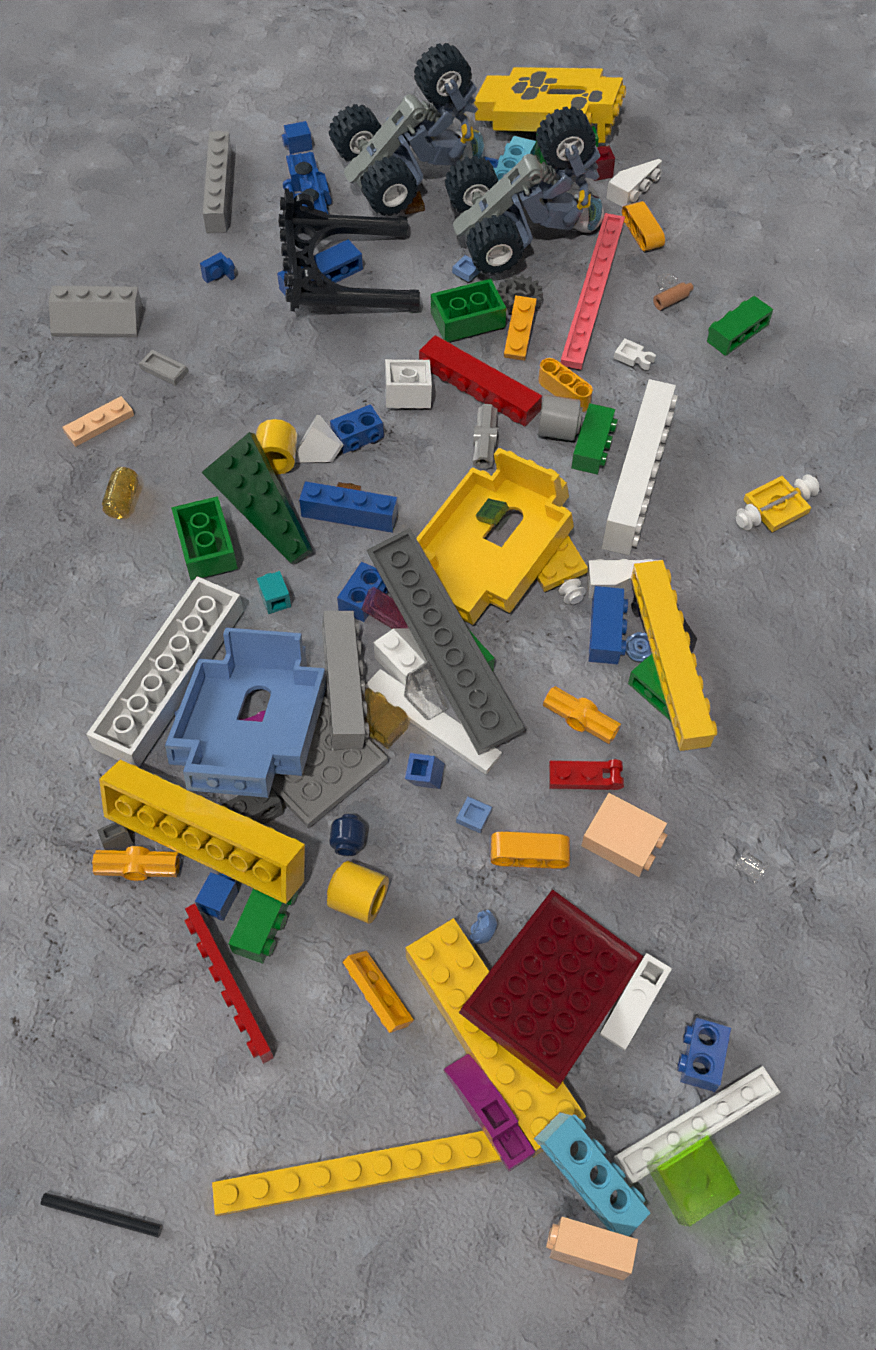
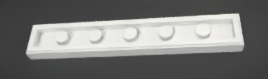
M380 669L365 685L367 693L485 775L501 758L502 752L495 747L478 755L459 722Z
M762 1066L617 1154L613 1160L626 1175L625 1180L631 1186L781 1092Z

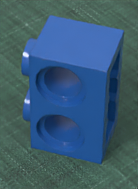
M371 404L330 420L332 431L344 444L341 448L343 454L384 438L383 422Z
M361 561L337 597L339 611H354V618L365 622L369 615L374 614L377 602L381 597H385L388 592L375 567Z
M696 1018L691 1026L687 1025L683 1038V1043L688 1044L686 1054L681 1053L677 1071L682 1072L680 1082L712 1092L719 1088L731 1032L730 1027ZM705 1034L709 1036L712 1040V1045L702 1044L699 1040V1035ZM699 1062L703 1064L707 1073L703 1075L697 1073L693 1068V1063Z

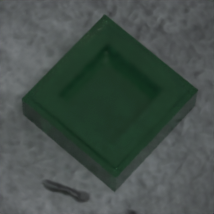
M488 498L475 516L480 522L497 525L509 507L506 502Z

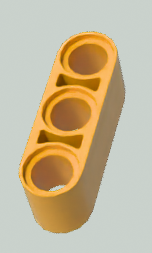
M644 201L622 207V216L625 217L624 223L642 251L656 249L665 245L664 232Z
M553 358L543 359L540 362L539 384L557 397L580 400V407L583 408L582 412L587 411L588 405L591 403L592 386L559 361Z
M495 832L491 835L490 861L493 865L505 867L567 868L570 865V838L562 834Z

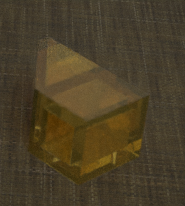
M367 688L365 690V701L367 703L369 736L389 749L408 729V716L401 707H394L387 702L383 694Z

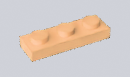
M120 396L62 428L66 436L76 447L133 417L134 413L132 408Z

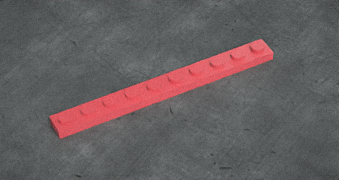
M608 213L604 215L560 363L566 367L582 370L624 225V216Z

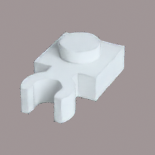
M624 338L614 353V359L632 367L635 363H638L642 369L649 370L651 362H655L656 355L652 352H643V346Z

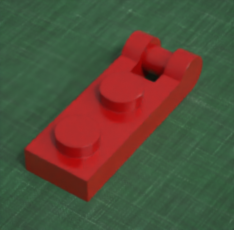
M618 759L609 761L550 760L549 789H622L624 787V779L621 777L623 762ZM603 773H610V778H603Z

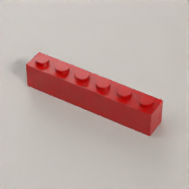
M434 335L419 350V360H430L431 373L457 387L460 391L471 395L477 401L492 404L493 407L497 408V412L511 418L512 421L526 427L541 411V394L440 337Z

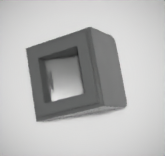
M114 822L97 830L105 850L126 851V848L134 846L127 828Z

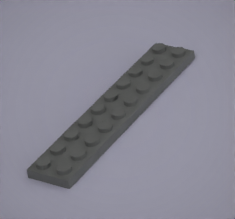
M408 528L367 549L371 561L477 754L480 755L524 732L523 724L412 530Z

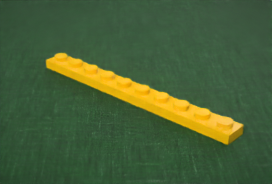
M478 1131L212 1182L214 1211L216 1216H222L502 1162L484 1131Z

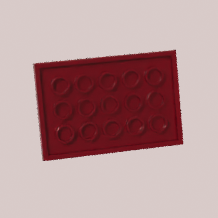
M552 889L463 1005L459 1014L557 1089L634 975L644 956Z

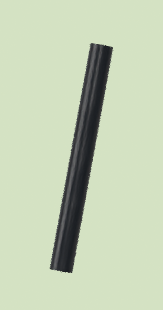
M46 1192L43 1194L40 1203L45 1207L157 1238L160 1237L163 1228L162 1224Z

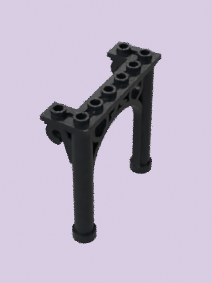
M285 188L284 197H280V210H283V212L278 216V226L282 227L280 228V242L284 243L281 244V256L285 257L283 258V271L287 273H284V287H288L285 298L286 302H290V311L295 312V308L299 309V305L394 308L419 311V290L351 288L339 285L328 279L319 270L313 254L316 246L323 239L335 234L381 235L406 238L408 231L407 216L389 218L327 214V212L314 209V200L310 195L302 193L294 197L293 192H289V188ZM307 234L311 239L302 240L298 235ZM295 246L303 250L296 252Z

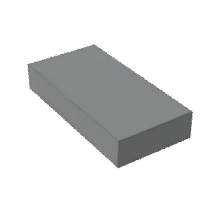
M151 350L139 363L140 369L174 386L188 373L187 366L154 350Z

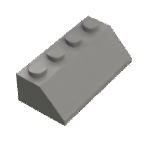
M52 286L49 298L51 335L137 337L143 306L138 287Z

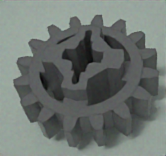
M521 274L520 278L513 275L512 279L506 277L505 283L500 282L497 291L506 308H508V313H511L513 310L515 295L536 298V307H540L543 300L542 286H538V280L532 282L531 276L526 279Z

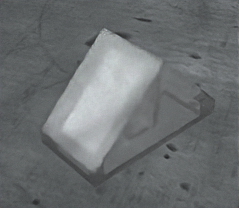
M430 662L407 674L404 697L426 720H431L449 709Z

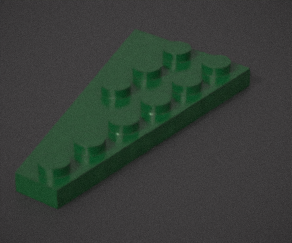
M247 433L201 472L291 564H297L313 552L255 433Z

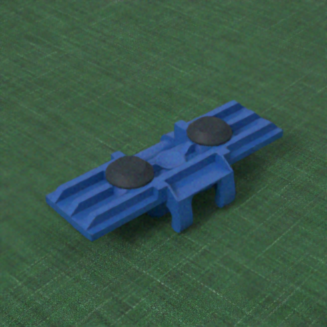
M298 153L286 156L291 179L283 182V189L289 188V192H293L294 197L302 193L310 195L314 200V209L327 212L328 214L326 202L330 205L332 199L326 176L318 171L314 153Z

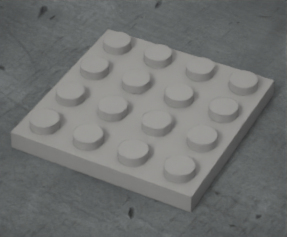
M324 696L302 776L275 774L272 788L278 798L309 829L387 764L388 757L368 738H364L363 749H331L328 702Z

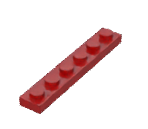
M194 903L185 908L189 918L185 919L184 922L191 935L197 933L200 942L196 943L203 959L209 956L213 965L208 967L215 983L222 982L225 990L220 993L227 1007L229 1008L234 1005L238 1015L233 1018L241 1033L245 1030L247 1031L251 1040L247 1041L246 1044L253 1058L259 1056L264 1064L274 1058Z

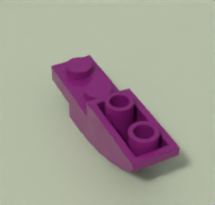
M469 1054L443 1069L475 1122L479 1123L508 1172L535 1155L534 1149L518 1126L519 1121L496 1087Z

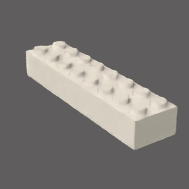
M651 379L648 381L607 519L602 549L630 556L632 546L637 547L645 513L650 501L649 496L653 491L655 483L653 478L656 477L660 461L656 460L662 458L665 444H661V442L665 443L670 427H666V425L670 426L674 411L670 410V408L675 409L678 398V395H674L676 385Z
M196 577L86 735L93 749L118 761L121 759L129 764L136 765L139 768L174 716V712L180 707L198 659H212L224 641L223 633L225 628H233L243 613L240 594Z

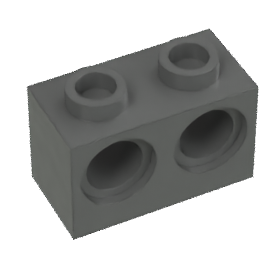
M272 786L268 798L238 795L222 804V806L240 815L247 816L262 825L283 815L281 801Z

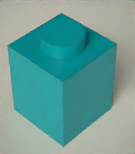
M280 571L267 573L257 578L259 592L268 615L291 607L290 595Z

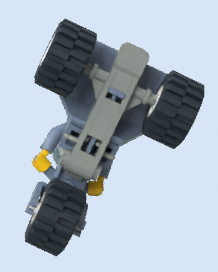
M439 43L434 48L431 46L428 48L429 51L424 52L421 55L422 58L416 62L418 66L414 68V80L428 100L427 103L425 101L421 103L414 95H406L392 115L386 119L383 126H381L370 108H366L362 104L360 106L353 104L352 107L347 106L345 110H340L338 115L333 117L332 120L334 122L330 123L329 128L331 130H329L331 142L342 159L344 158L347 162L351 161L345 168L344 175L350 183L357 182L367 201L377 214L380 213L382 216L386 214L392 216L393 213L399 214L401 210L407 209V206L412 204L413 198L417 195L416 190H418V185L423 180V174L410 146L420 161L433 165H456L458 160L462 161L468 156L469 158L477 156L478 159L484 157L485 143L483 137L478 130H473L472 126L470 128L469 118L465 114V111L476 113L478 110L474 104L476 100L472 96L477 91V87L471 80L470 65L454 45L450 46L449 43H444L442 46ZM456 117L462 126L461 130L453 132L447 128L453 124V120Z
M567 106L563 107L562 110L556 109L554 113H549L546 115V119L540 122L541 127L537 128L536 140L546 163L543 162L541 164L536 156L526 154L518 164L507 174L503 175L501 180H498L489 160L486 161L484 157L478 159L477 156L472 158L468 156L462 161L458 160L455 166L452 165L450 167V172L446 174L445 187L454 209H457V212L462 213L454 221L453 227L458 236H462L465 233L467 247L477 270H482V273L485 274L490 272V275H495L497 272L500 274L505 270H510L511 266L516 265L518 259L522 258L524 248L533 239L523 207H525L533 223H540V225L548 228L566 230L574 228L581 232H592L600 226L604 217L602 203L599 197L588 194V183L585 179L586 177L593 180L599 178L596 170L598 165L595 161L600 158V153L596 147L595 133L586 114L581 109L577 110L576 107L568 109ZM575 182L580 187L579 195L575 194L573 196L566 191L571 189V185Z

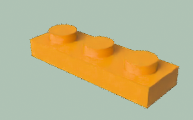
M515 295L504 358L525 361L537 303L536 298Z
M363 951L347 956L342 963L388 1032L392 1033L408 1027L414 1019L369 953Z

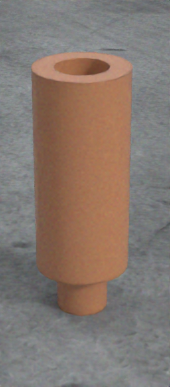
M682 282L653 297L655 307L658 310H662L688 297L694 289L692 283L685 284Z

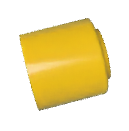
M271 419L262 422L257 427L256 437L275 475L289 472L295 463L296 429L284 420Z
M345 861L337 868L330 880L327 889V906L370 924L376 918L384 902L389 878L353 862Z

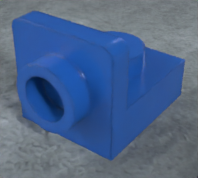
M221 252L200 263L202 278L206 283L224 274L230 280L235 279L233 261L230 258H226Z

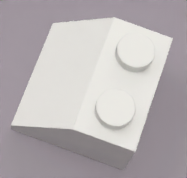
M385 359L386 408H431L432 381L430 360Z
M409 628L392 629L373 642L375 659L394 679L410 689L432 673Z

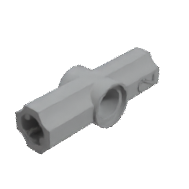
M484 404L482 407H478L477 426L474 428L473 446H475L473 466H476L479 470H487L493 466L494 461L493 454L494 448H496L498 427H496L497 408L493 407L492 404Z

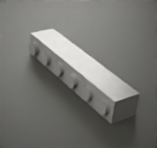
M229 131L209 132L203 203L206 233H227L232 160Z
M323 611L322 636L331 749H363L364 738H369V724L364 723V717L367 716V703L362 701V696L365 695L364 680L360 681V675L363 674V661L358 660V655H361V641L356 640V636L359 635V621H354V611Z

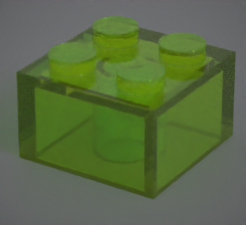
M695 1135L646 1166L678 1224L692 1226L741 1193L708 1135Z

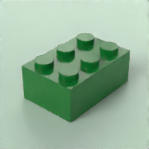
M492 279L431 294V315L443 340L447 342L505 327L506 306Z
M218 496L171 507L190 580H195L196 577L203 578L238 569Z

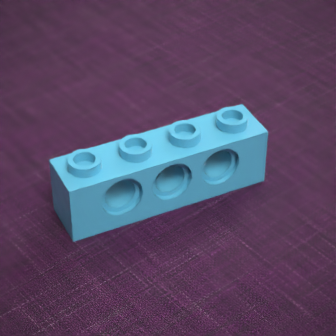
M513 136L510 143H507L505 146L504 155L499 157L497 168H494L498 180H501L504 174H507L518 164L524 155L532 154L535 156L536 141Z
M560 1112L534 1140L609 1231L630 1236L650 1214V1211L643 1204L646 1201L636 1188H630L623 1180L626 1177L624 1172L615 1163L612 1162L610 1164L605 1158L604 1154L606 1151L603 1146L594 1138L590 1139L584 1132L586 1129L585 1124L574 1114L571 1116ZM577 1141L578 1152L572 1157L570 1147ZM597 1166L598 1175L595 1180L591 1181V1169ZM616 1190L618 1197L616 1202L611 1205L610 1196Z

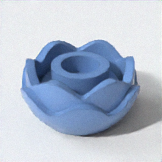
M637 632L626 639V653L629 658L636 662H643L652 654L646 633Z
M483 910L478 913V920L471 926L472 934L468 937L475 944L489 942L497 926L493 913L489 910Z

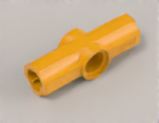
M556 686L550 689L543 701L544 707L565 718L566 723L574 730L579 732L587 731L608 744L614 740L621 727V723L598 711L597 706L591 700L583 697L577 699Z
M140 846L128 847L126 851L96 850L92 860L93 874L99 876H122L131 881H143L147 877H177L180 868V855L178 852L150 851Z

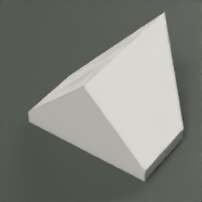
M320 415L315 417L298 446L295 454V463L333 462L344 444Z

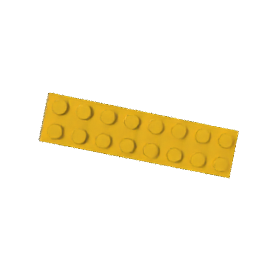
M121 759L99 778L105 818L285 904L304 883L305 844L299 840L277 832L271 827L264 826L247 816L240 815L225 806L187 791L180 785L168 782L158 775L144 771L136 765L129 764Z
M454 918L405 947L408 963L463 1049L484 1071L519 1121L518 1126L535 1151L533 1158L543 1152V1149L534 1138L560 1112L571 1116L574 1114L584 1123L586 1115L564 1082L556 1089L459 1014L463 1005L489 973V970Z

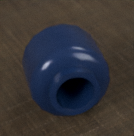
M344 814L341 818L335 819L331 824L329 844L335 850V853L349 857L361 851L364 847L366 825L353 814Z

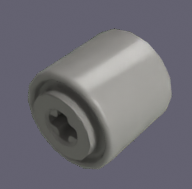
M544 395L538 436L574 441L576 434L578 435L581 424L583 408L580 407V400Z

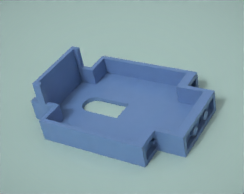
M225 628L223 633L226 650L224 660L198 659L165 744L168 763L170 765L185 766L183 774L187 791L268 798L275 774L298 776L303 774L326 690L325 668L307 667L306 648L302 644L301 633ZM257 689L270 692L271 696L262 722L238 720L248 693Z

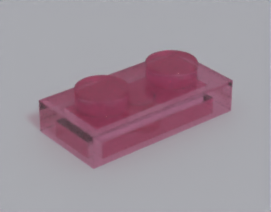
M375 587L370 588L361 610L391 629L408 628L393 599Z

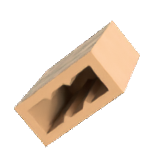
M608 793L584 834L581 846L640 877L644 869L649 871L656 858V856L652 855L655 848H662L668 836L664 833L667 823Z
M561 1217L557 1225L553 1224L552 1228H550L546 1248L551 1249V1259L624 1281L632 1274L638 1239Z

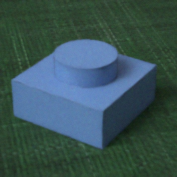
M466 255L452 267V273L467 282H470L481 272L474 266L472 258Z
M467 797L456 818V823L481 834L492 812V807Z

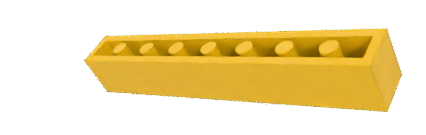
M663 560L635 563L631 574V581L679 750L685 751L711 747L714 737L717 736V726L714 720L711 721L709 715L710 703L708 698H704L703 679L701 675H697L696 656L694 653H691L689 648L690 636L687 631H684L683 613L681 610H678L676 605L677 593L675 589L672 590L670 585V570L665 568Z

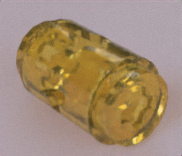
M118 467L111 473L102 500V510L106 515L122 519L129 513L139 483L138 475L135 471L127 467Z

